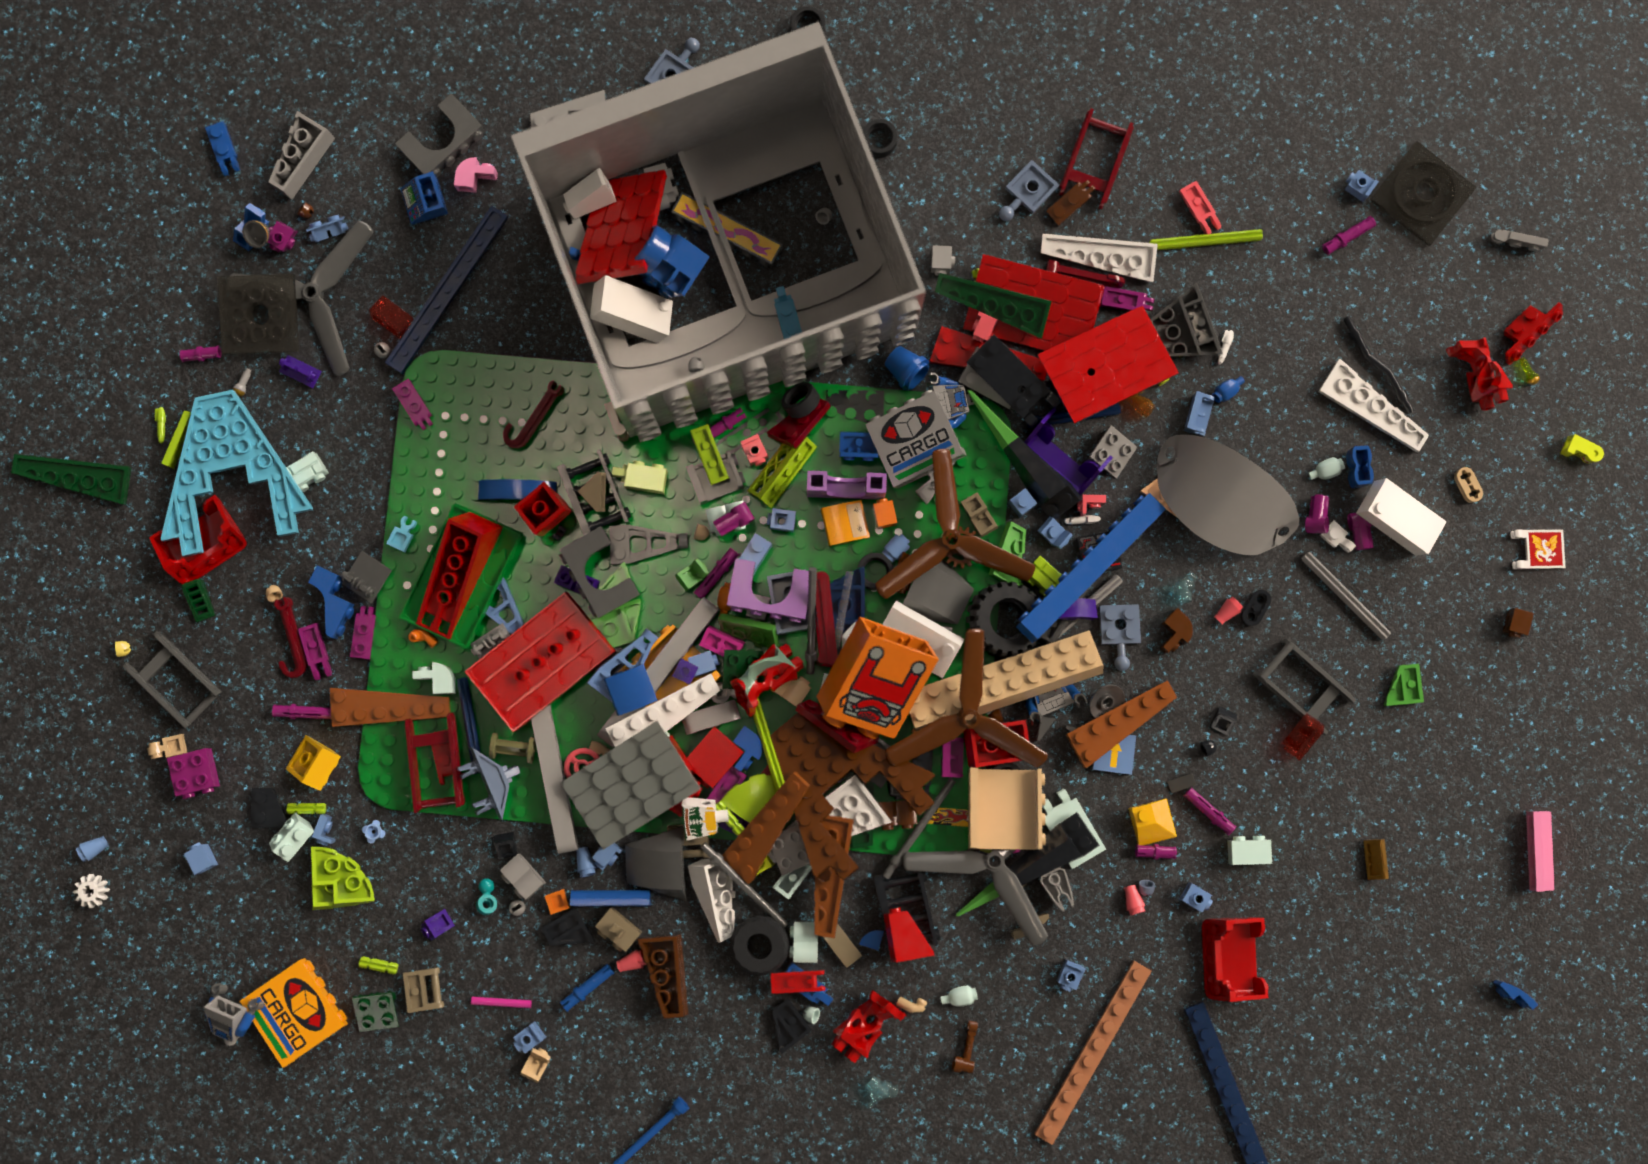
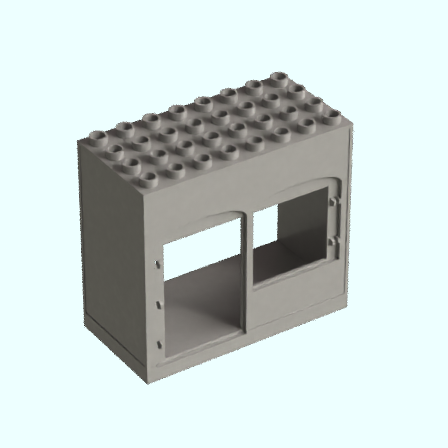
M819 22L511 135L612 404L630 437L638 435L640 442L654 439L662 434L659 427L674 421L676 428L691 425L698 420L697 412L710 408L712 414L723 413L734 407L732 401L734 398L747 394L749 401L757 400L770 393L768 386L783 380L785 387H791L807 379L805 372L819 367L822 374L828 373L843 365L841 361L843 357L855 353L857 360L866 359L879 352L877 345L891 340L893 346H900L915 338L913 332L918 329L926 291ZM678 154L736 307L669 332V336L659 343L646 340L629 347L622 330L612 327L614 332L609 333L606 324L590 319L594 283L597 281L577 284L575 280L578 261L571 259L569 250L570 247L578 250L581 249L585 230L580 217L574 219L571 213L568 214L572 224L568 225L565 217L568 214L563 206V203L566 202L563 194L596 169L601 168L608 180ZM820 162L858 261L784 288L786 296L791 294L802 333L784 339L774 306V299L778 298L777 292L751 301L713 202ZM839 175L842 185L838 186L835 176ZM704 204L709 207L720 237L715 235ZM860 229L863 239H859L856 230ZM693 357L701 358L704 370L690 372L688 370L690 359Z

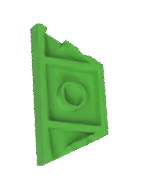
M641 599L627 602L601 618L592 614L587 616L613 648H617L636 640Z

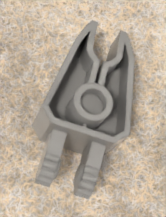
M1059 867L1042 875L1040 883L1054 904L1062 912H1065L1060 898L1065 896L1073 908V894L1065 869Z

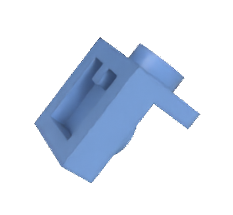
M1049 517L1038 529V532L1052 546L1059 549L1066 546L1072 537V534L1066 531L1053 517Z
M320 815L312 835L313 838L317 839V843L328 846V843H335L336 839L325 835L331 830L333 824L331 822L332 816Z

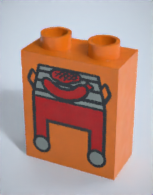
M859 616L816 696L824 711L823 718L831 725L839 728L844 727L846 723L855 725L859 732L872 739L878 738L880 734L895 739L939 660L928 641Z

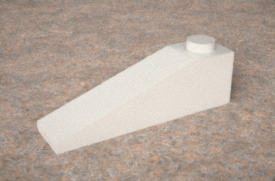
M710 858L701 859L688 866L691 883L717 942H722L730 938L734 931L735 911L732 909V898H735V891H733V880L718 865L715 866L710 861Z

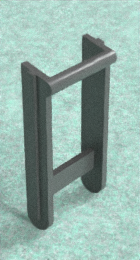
M156 631L153 634L154 637L164 645L160 652L140 672L128 663H125L123 667L186 729L222 691L170 640ZM173 655L211 691L187 718L148 682Z
M1287 638L1285 640L1282 639L1280 642L1284 645L1282 650L1262 673L1255 671L1253 675L1312 728L1326 736L1328 731L1316 721L1338 694L1352 704L1355 703L1356 699ZM1290 651L1329 684V687L1307 712L1268 679L1270 674Z

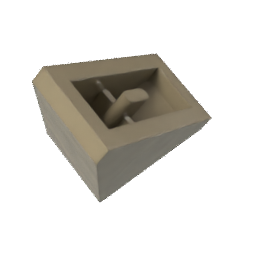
M597 472L578 491L596 512H605L606 473Z

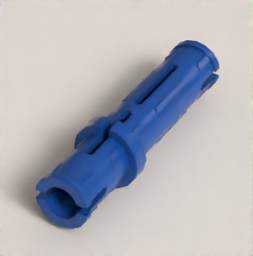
M605 964L603 968L581 986L575 987L570 995L560 1001L561 1005H564L563 1008L568 1012L578 1002L584 1001L586 996L614 974V971L611 970L608 964Z

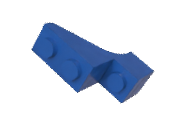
M317 565L308 583L317 587L323 594L326 635L337 639L338 636L341 637L344 633V625L347 619H350L354 613V604L334 595L335 591L338 592L342 586V578Z

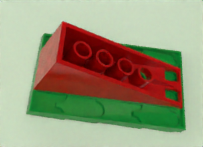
M457 503L453 504L399 618L460 647L469 648L482 619L486 615L497 587L500 585L506 569L515 554L523 533Z

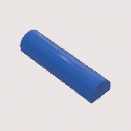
M571 890L570 905L572 907H650L651 890Z

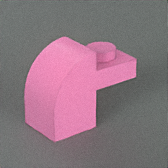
M468 158L457 167L454 186L457 191L476 193L478 178L497 180L498 173L493 165L487 163L480 165L477 158Z

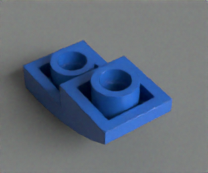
M1498 980L1493 982L1497 987V993L1501 997L1515 999L1522 1008L1533 1010L1538 1006L1534 999L1519 988Z

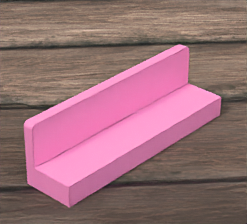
M1526 811L1529 890L1536 892L1553 891L1554 869L1551 812Z

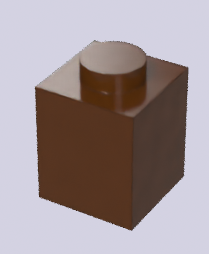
M1518 608L1508 609L1503 632L1509 633L1508 636L1515 639L1528 636L1534 613Z

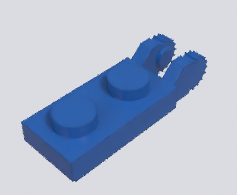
M221 121L205 127L223 175H229L225 163L227 161H231L235 172L240 171L236 159L238 157L226 124Z

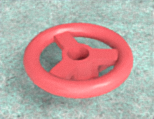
M578 748L572 751L564 762L566 778L572 776L570 773V763L574 764V771L578 772L581 764L587 766L600 758V756L589 748ZM579 754H588L592 756L594 760L589 762L583 759L578 760L577 758H575V756Z

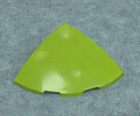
M765 773L751 776L748 781L733 786L720 801L728 809L750 823L776 793L772 776Z
M311 847L312 910L340 908L375 901L369 878L365 876L360 869V865L352 858L345 857L334 849Z

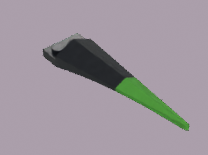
M968 390V394L1029 493L1037 502V506L1041 507L1048 518L1053 517L1056 520L1082 500V497L1068 480L1023 442L972 390Z
M1076 812L1045 835L1046 843L1042 845L1041 850H1028L1009 869L1017 876L1021 885H1024L1086 856L1100 845L1079 813ZM993 882L963 907L956 916H961L999 897Z

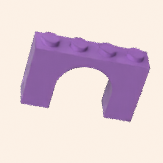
M807 471V497L884 499L886 495L887 473H867L866 477L837 478L828 476L827 471Z
M735 558L727 606L731 607V611L742 613L744 609L749 610L750 614L762 616V613L770 614V618L780 620L783 616L788 617L789 621L796 623L806 620L809 571L794 569L788 596L777 604H765L759 601L752 591L756 563Z

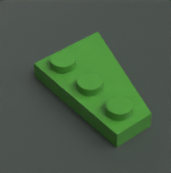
M1012 521L1007 522L998 547L1022 558V554L1025 553L1026 529ZM992 568L990 569L989 575L1002 582H1016L1019 586L1023 585L1021 579Z

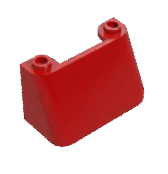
M213 495L203 503L202 508L205 514L198 518L204 553L187 557L182 556L179 539L166 542L161 541L163 530L149 537L164 570L180 584L201 578L242 551L247 545L243 534L216 495Z
M1213 918L1203 921L1205 993L1209 999L1235 1002L1268 998V984L1263 978L1257 977L1255 937H1261L1264 934V918Z

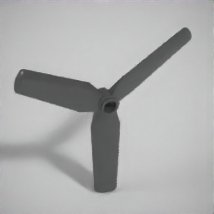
M360 220L357 221L316 268L310 283L303 284L295 279L232 273L227 281V289L285 301L304 299L308 301L310 319L332 372L335 376L343 375L349 370V365L330 307L323 300L324 293L337 284L372 236L373 229L367 223ZM315 289V295L310 297V292Z
M992 849V852L988 855L975 851L906 852L904 854L903 866L907 871L974 874L987 870L992 875L996 892L1032 946H1036L1048 938V934L1019 879L1004 865L1005 859L1015 851L1014 849ZM996 858L999 861V866L992 867L989 864V859Z

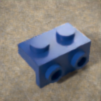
M840 431L839 456L843 457V460H855V457H863L862 460L874 461V457H878L877 449L869 432Z

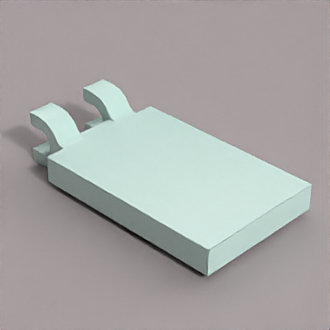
M1062 789L1056 792L1062 801L1061 804L1053 808L1050 801L1045 799V805H1042L1047 814L1045 815V824L1049 831L1078 812L1100 845L1086 856L1069 863L1071 869H1074L1103 852L1106 848L1077 798L1070 800L1066 790Z

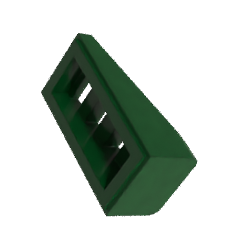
M195 579L181 585L197 623L216 616L203 579ZM198 586L199 589L191 592V588ZM198 594L202 595V597L196 599L193 598V596H196ZM205 602L204 605L196 607L197 603ZM208 609V612L199 615L198 611Z

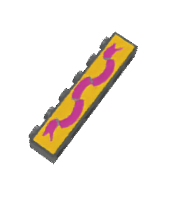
M682 192L671 211L672 216H674L673 220L681 225L684 223L691 225L690 229L699 234L701 231L707 233V238L711 240L695 198ZM704 204L715 235L720 237L709 207ZM716 210L732 251L734 249L741 251L740 255L748 260L751 257L758 260L757 264L766 269L768 266H774L783 249V244Z

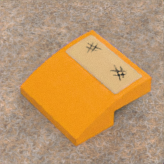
M862 500L821 508L829 546L870 538Z

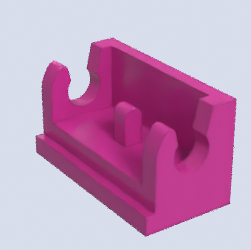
M710 625L707 627L699 645L724 657V650H741L745 642Z

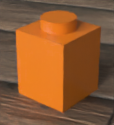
M887 498L877 500L876 504H873L877 528L882 529L896 526L897 519L893 500L888 501Z

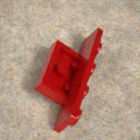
M1558 302L1547 314L1530 305L1504 330V335L1516 342L1505 353L1507 364L1511 365L1514 361H1517L1527 348H1531L1541 335L1548 332L1550 326L1562 318L1563 306L1561 303Z

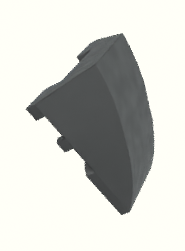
M1197 282L1169 306H1166L1150 319L1170 357L1223 354Z
M942 560L913 581L903 605L931 621L958 624L974 588L949 564Z
M683 825L625 845L628 884L687 901L686 882L684 880Z

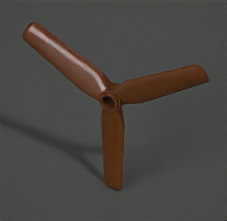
M945 448L933 451L936 515L943 533L940 538L925 542L876 582L875 588L879 595L885 599L889 598L939 564L950 549H956L966 559L1024 581L1030 580L1035 571L1034 564L976 536L960 535L957 531L960 511L951 452ZM953 533L956 540L953 544H948L946 537Z
M974 628L966 632L959 692L962 709L959 713L939 718L887 748L885 754L892 766L896 767L956 739L967 728H973L984 740L1034 767H1040L1045 763L1048 757L1046 752L996 719L979 715L977 711L983 695L984 630ZM967 715H974L971 720H965Z

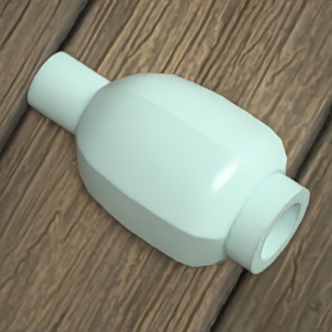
M1332 457L1320 462L1316 466V470L1308 474L1311 480L1317 477L1326 480L1340 475L1342 470L1345 469V465L1341 458L1336 459Z
M970 986L954 988L949 992V995L941 996L942 1004L950 1003L956 1007L968 1006L973 1004L974 1000H978L976 988H971Z

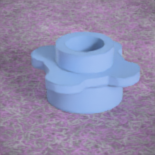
M374 820L372 824L365 825L362 828V832L369 843H374L376 839L384 838L385 831L381 829L378 820Z

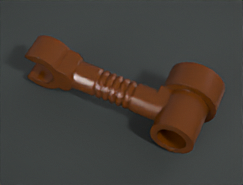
M968 1021L963 1057L954 1056L952 1072L973 1073L974 1061H970L974 1038L978 1029V1023L975 1021Z

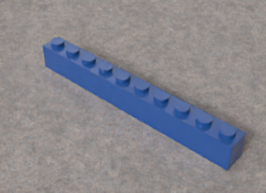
M1150 493L1145 497L1141 495L1134 502L1136 506L1132 510L1128 508L1121 515L1123 519L1120 523L1116 520L1108 528L1111 532L1107 536L1103 533L1096 540L1098 545L1095 548L1090 546L1083 553L1085 558L1082 561L1077 559L1070 566L1072 571L1069 574L1064 572L1057 579L1060 583L1056 587L1051 585L1044 592L1047 596L1043 600L1038 598L1031 605L1033 610L1030 613L1026 611L1019 617L1020 623L1016 628L1030 642L1034 643L1166 510Z

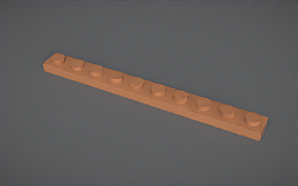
M1134 960L1132 961L1036 1129L1035 1135L1053 1145L1149 977L1151 970Z

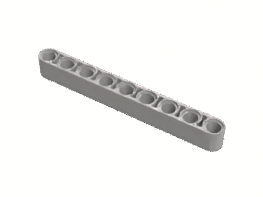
M705 597L700 600L646 670L655 693L720 610ZM645 706L620 716L617 715L615 710L597 736L611 747H614L605 728L644 709Z
M550 704L533 717L531 721L558 854L576 851L579 847L569 795L561 784L565 780Z

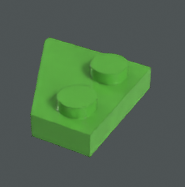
M1419 664L1397 666L1384 706L1423 703L1424 698Z

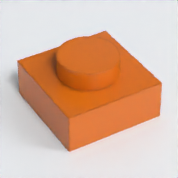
M564 889L545 896L551 915L570 908Z

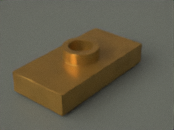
M1385 839L1363 840L1367 879H1389Z

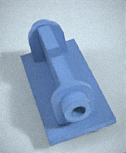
M337 214L327 218L328 222L321 224V221H316L309 224L310 228L306 232L311 231L312 234H309L311 241L318 242L329 238L328 230H330L333 237L345 233L348 230L346 222L342 223L341 221L345 216L339 217Z

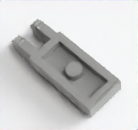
M1502 229L1496 230L1490 236V241L1500 245L1503 242L1510 243L1509 246L1520 248L1525 246L1528 247V250L1539 252L1546 248L1549 242L1545 238Z

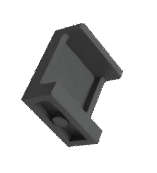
M729 450L725 454L720 455L729 479L714 485L710 484L703 463L686 466L700 505L744 489L743 483L746 481L743 473H738L736 465H739L735 454L731 455Z

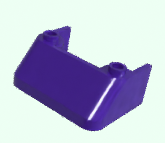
M1053 408L1025 440V443L1068 480L1081 496L1113 457L1110 455L1101 466L1090 460L1083 462L1081 466L1078 465L1051 442L1055 437V430L1047 421L1056 411Z

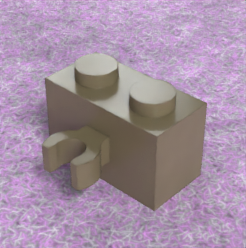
M613 907L607 911L595 926L598 929L597 933L604 939L608 937L612 940L613 947L620 952L622 950L626 952L642 933L639 928Z

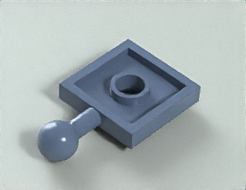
M695 38L687 39L685 49L679 57L665 49L644 78V81L647 84H652L665 79L666 73L670 71L679 74L694 68L685 61L691 53H696L699 50L700 44Z
M1031 160L1006 186L1005 189L1016 199L1009 206H1004L1000 209V219L1010 221L1014 217V211L1021 204L1034 214L1059 188V184ZM1029 183H1035L1038 189L1036 191H1030L1027 188V185Z
M1139 604L1099 606L1101 645H1117L1118 657L1115 659L1114 665L1119 671H1125L1130 666V661L1125 656V644L1141 643ZM1116 620L1124 621L1125 628L1123 630L1115 627Z

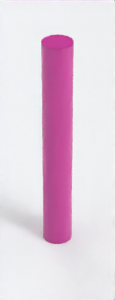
M472 997L471 1005L531 1008L532 1000Z

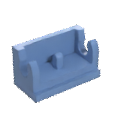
M1199 391L1193 394L1184 427L1185 432L1205 436L1215 400L1214 396Z

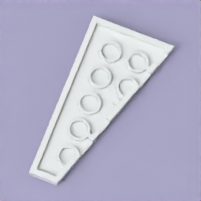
M857 775L851 777L826 797L827 801L835 809L830 815L854 819L852 836L892 822ZM797 820L783 831L798 825ZM771 850L768 856L775 863L776 860Z

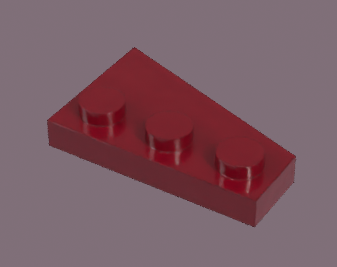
M820 399L819 404L810 414L798 419L787 416L766 433L770 438L796 449L830 409L831 405L828 401Z

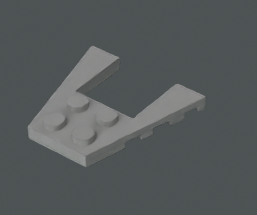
M605 90L531 113V128L606 101Z

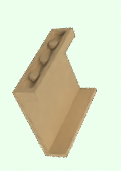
M968 769V849H1042V845L1046 843L1045 833H1042V825H1045L1046 820L1045 813H1042V805H1045V793H1042V786L1045 785V774H1042V769Z

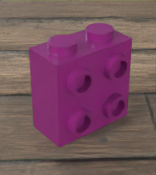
M204 748L167 758L175 796H182L183 799L195 797L197 792L202 791V794L214 792V788L220 787L212 748Z

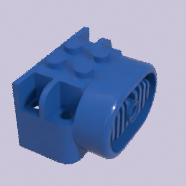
M655 225L652 227L653 232L648 241L635 257V260L645 259L648 265L647 273L639 274L640 278L647 286L656 288L658 294L664 298L685 296L710 256L682 236L677 234L671 235L660 226Z

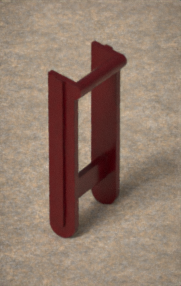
M1090 108V111L1086 113L1062 179L1059 195L1063 196L1068 181L1083 184L1086 180H1089L1091 183L1087 186L1088 188L1093 185L1096 188L1095 190L1104 193L1098 208L1102 210L1109 198L1134 129V123L1130 122L1127 129L1093 118L1094 109ZM1088 125L1124 137L1108 181L1073 169Z
M819 571L817 572L816 633L819 657L816 660V664L832 668L838 656L830 580L826 572Z
M454 713L447 714L448 731L415 735L413 720L411 718L405 720L414 813H418L422 808L452 804L460 807L465 803L462 779L460 777L461 771L457 770V767L461 766ZM449 743L455 796L421 800L416 747Z

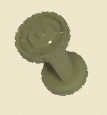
M498 733L492 734L489 758L495 759L497 753L527 757V763H533L536 752L535 737H531L529 743L502 740L499 739Z

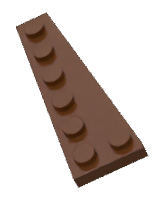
M1167 680L1066 734L1083 768L1085 769L1092 765L1176 699L1177 696Z
M796 771L791 774L722 855L724 857L723 860L748 884L754 880L765 858L772 850V846L781 835L784 826L790 820L794 810L810 786Z

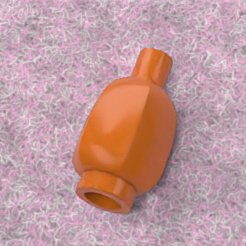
M725 582L724 586L720 588L717 601L720 608L719 616L721 613L727 614L731 610V607L727 606L731 583Z

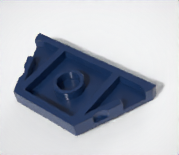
M864 566L830 582L834 627L843 633L854 622H857L859 616L865 618Z

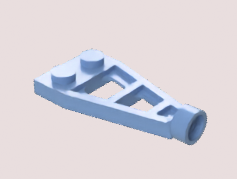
M503 577L500 585L497 587L503 597V603L497 608L489 606L486 614L499 625L503 623L507 631L512 634L524 625V622L508 584ZM507 606L514 615V619L509 623H506L499 616V613Z
M646 628L640 637L601 665L587 683L612 702L604 679L611 676L610 671L618 664H625L629 669L639 664H644L658 637ZM644 638L648 639L650 642L645 643ZM632 649H638L641 652V657L635 665H632L625 659V656Z

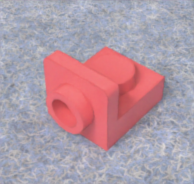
M1082 495V500L1077 503V511H1080V516H1085L1087 505L1093 509L1101 508V505L1106 503V495Z

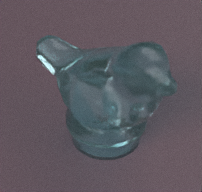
M1189 572L1174 585L1163 586L1162 589L1174 593V599H1176L1177 604L1189 603L1192 601L1191 597L1193 594L1191 592L1194 590L1195 581L1199 577Z
M875 1076L864 1086L867 1093L871 1094V1101L868 1105L870 1109L875 1102L886 1098H894L899 1093L898 1084L891 1085L887 1081L881 1082V1079Z

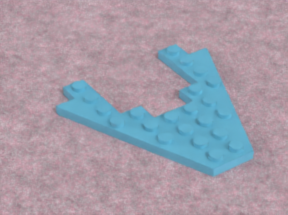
M234 390L196 397L194 399L161 535V541L163 542L179 539L182 556L184 557L204 553L194 496L213 493L211 473L246 466L249 484L268 481L276 531L279 537L299 533L296 514L313 510L312 505Z

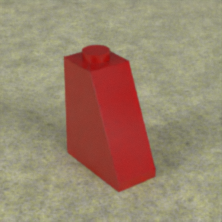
M899 907L889 909V913L883 914L891 962L897 963L934 956V951L908 911H901Z

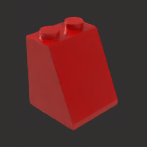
M545 482L541 483L514 506L536 536L546 535L573 512L565 500Z

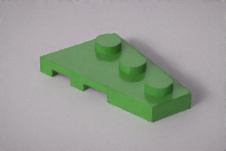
M720 614L718 621L722 632L740 640L749 639L755 643L754 646L759 648L762 645L770 648L773 644L779 647L776 625L755 621L750 618L737 617L732 614Z

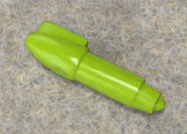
M163 407L155 409V421L157 422L158 442L162 444L165 439L166 415Z

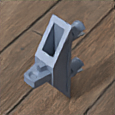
M469 747L474 758L473 761L457 767V770H467L460 775L461 779L476 772L480 773L489 794L488 798L472 804L474 808L482 806L475 813L479 815L493 808L498 819L503 820L509 783L512 782L511 777L521 773L519 767L516 765L507 768L506 765L500 766L474 748Z

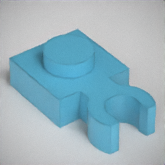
M406 516L401 518V528L395 526L386 543L402 552H406L414 536L409 533L410 530L414 529L417 525L415 520L412 521L411 525H406L408 519Z

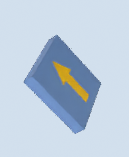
M1129 735L1095 761L1092 770L1132 775L1136 736Z

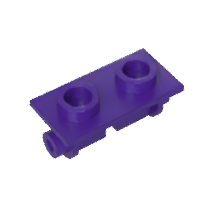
M289 355L285 359L282 358L279 362V365H281L280 373L311 388H314L322 371Z

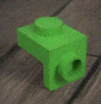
M697 558L692 564L678 572L675 578L687 592L703 581L709 572L706 565Z

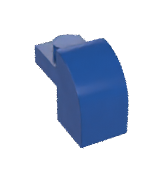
M249 203L245 207L244 220L234 228L233 241L250 251L253 247L243 237V226L251 220L260 221L268 226L269 221L265 219L266 213Z
M744 726L733 741L745 750V753L735 765V768L740 772L743 769L746 771L753 763V760H751L752 756L760 760L763 753L760 738Z

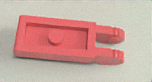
M1197 181L1179 191L1195 220L1200 224L1204 234H1211V229L1205 221L1210 218L1215 229L1221 228V223L1215 215V210Z

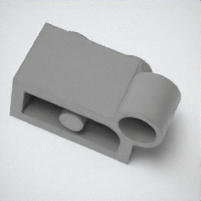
M666 163L644 169L645 173L657 172L663 169L666 171L667 178L660 211L671 208L670 206L675 205L677 202L676 198L679 197L677 187H672L671 180L674 179L671 168L667 169Z

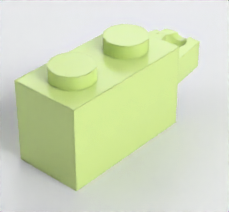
M633 461V464H624L623 468L613 467L612 476L621 478V482H624L626 489L664 494L668 471L663 465L652 464V466H645L644 462Z

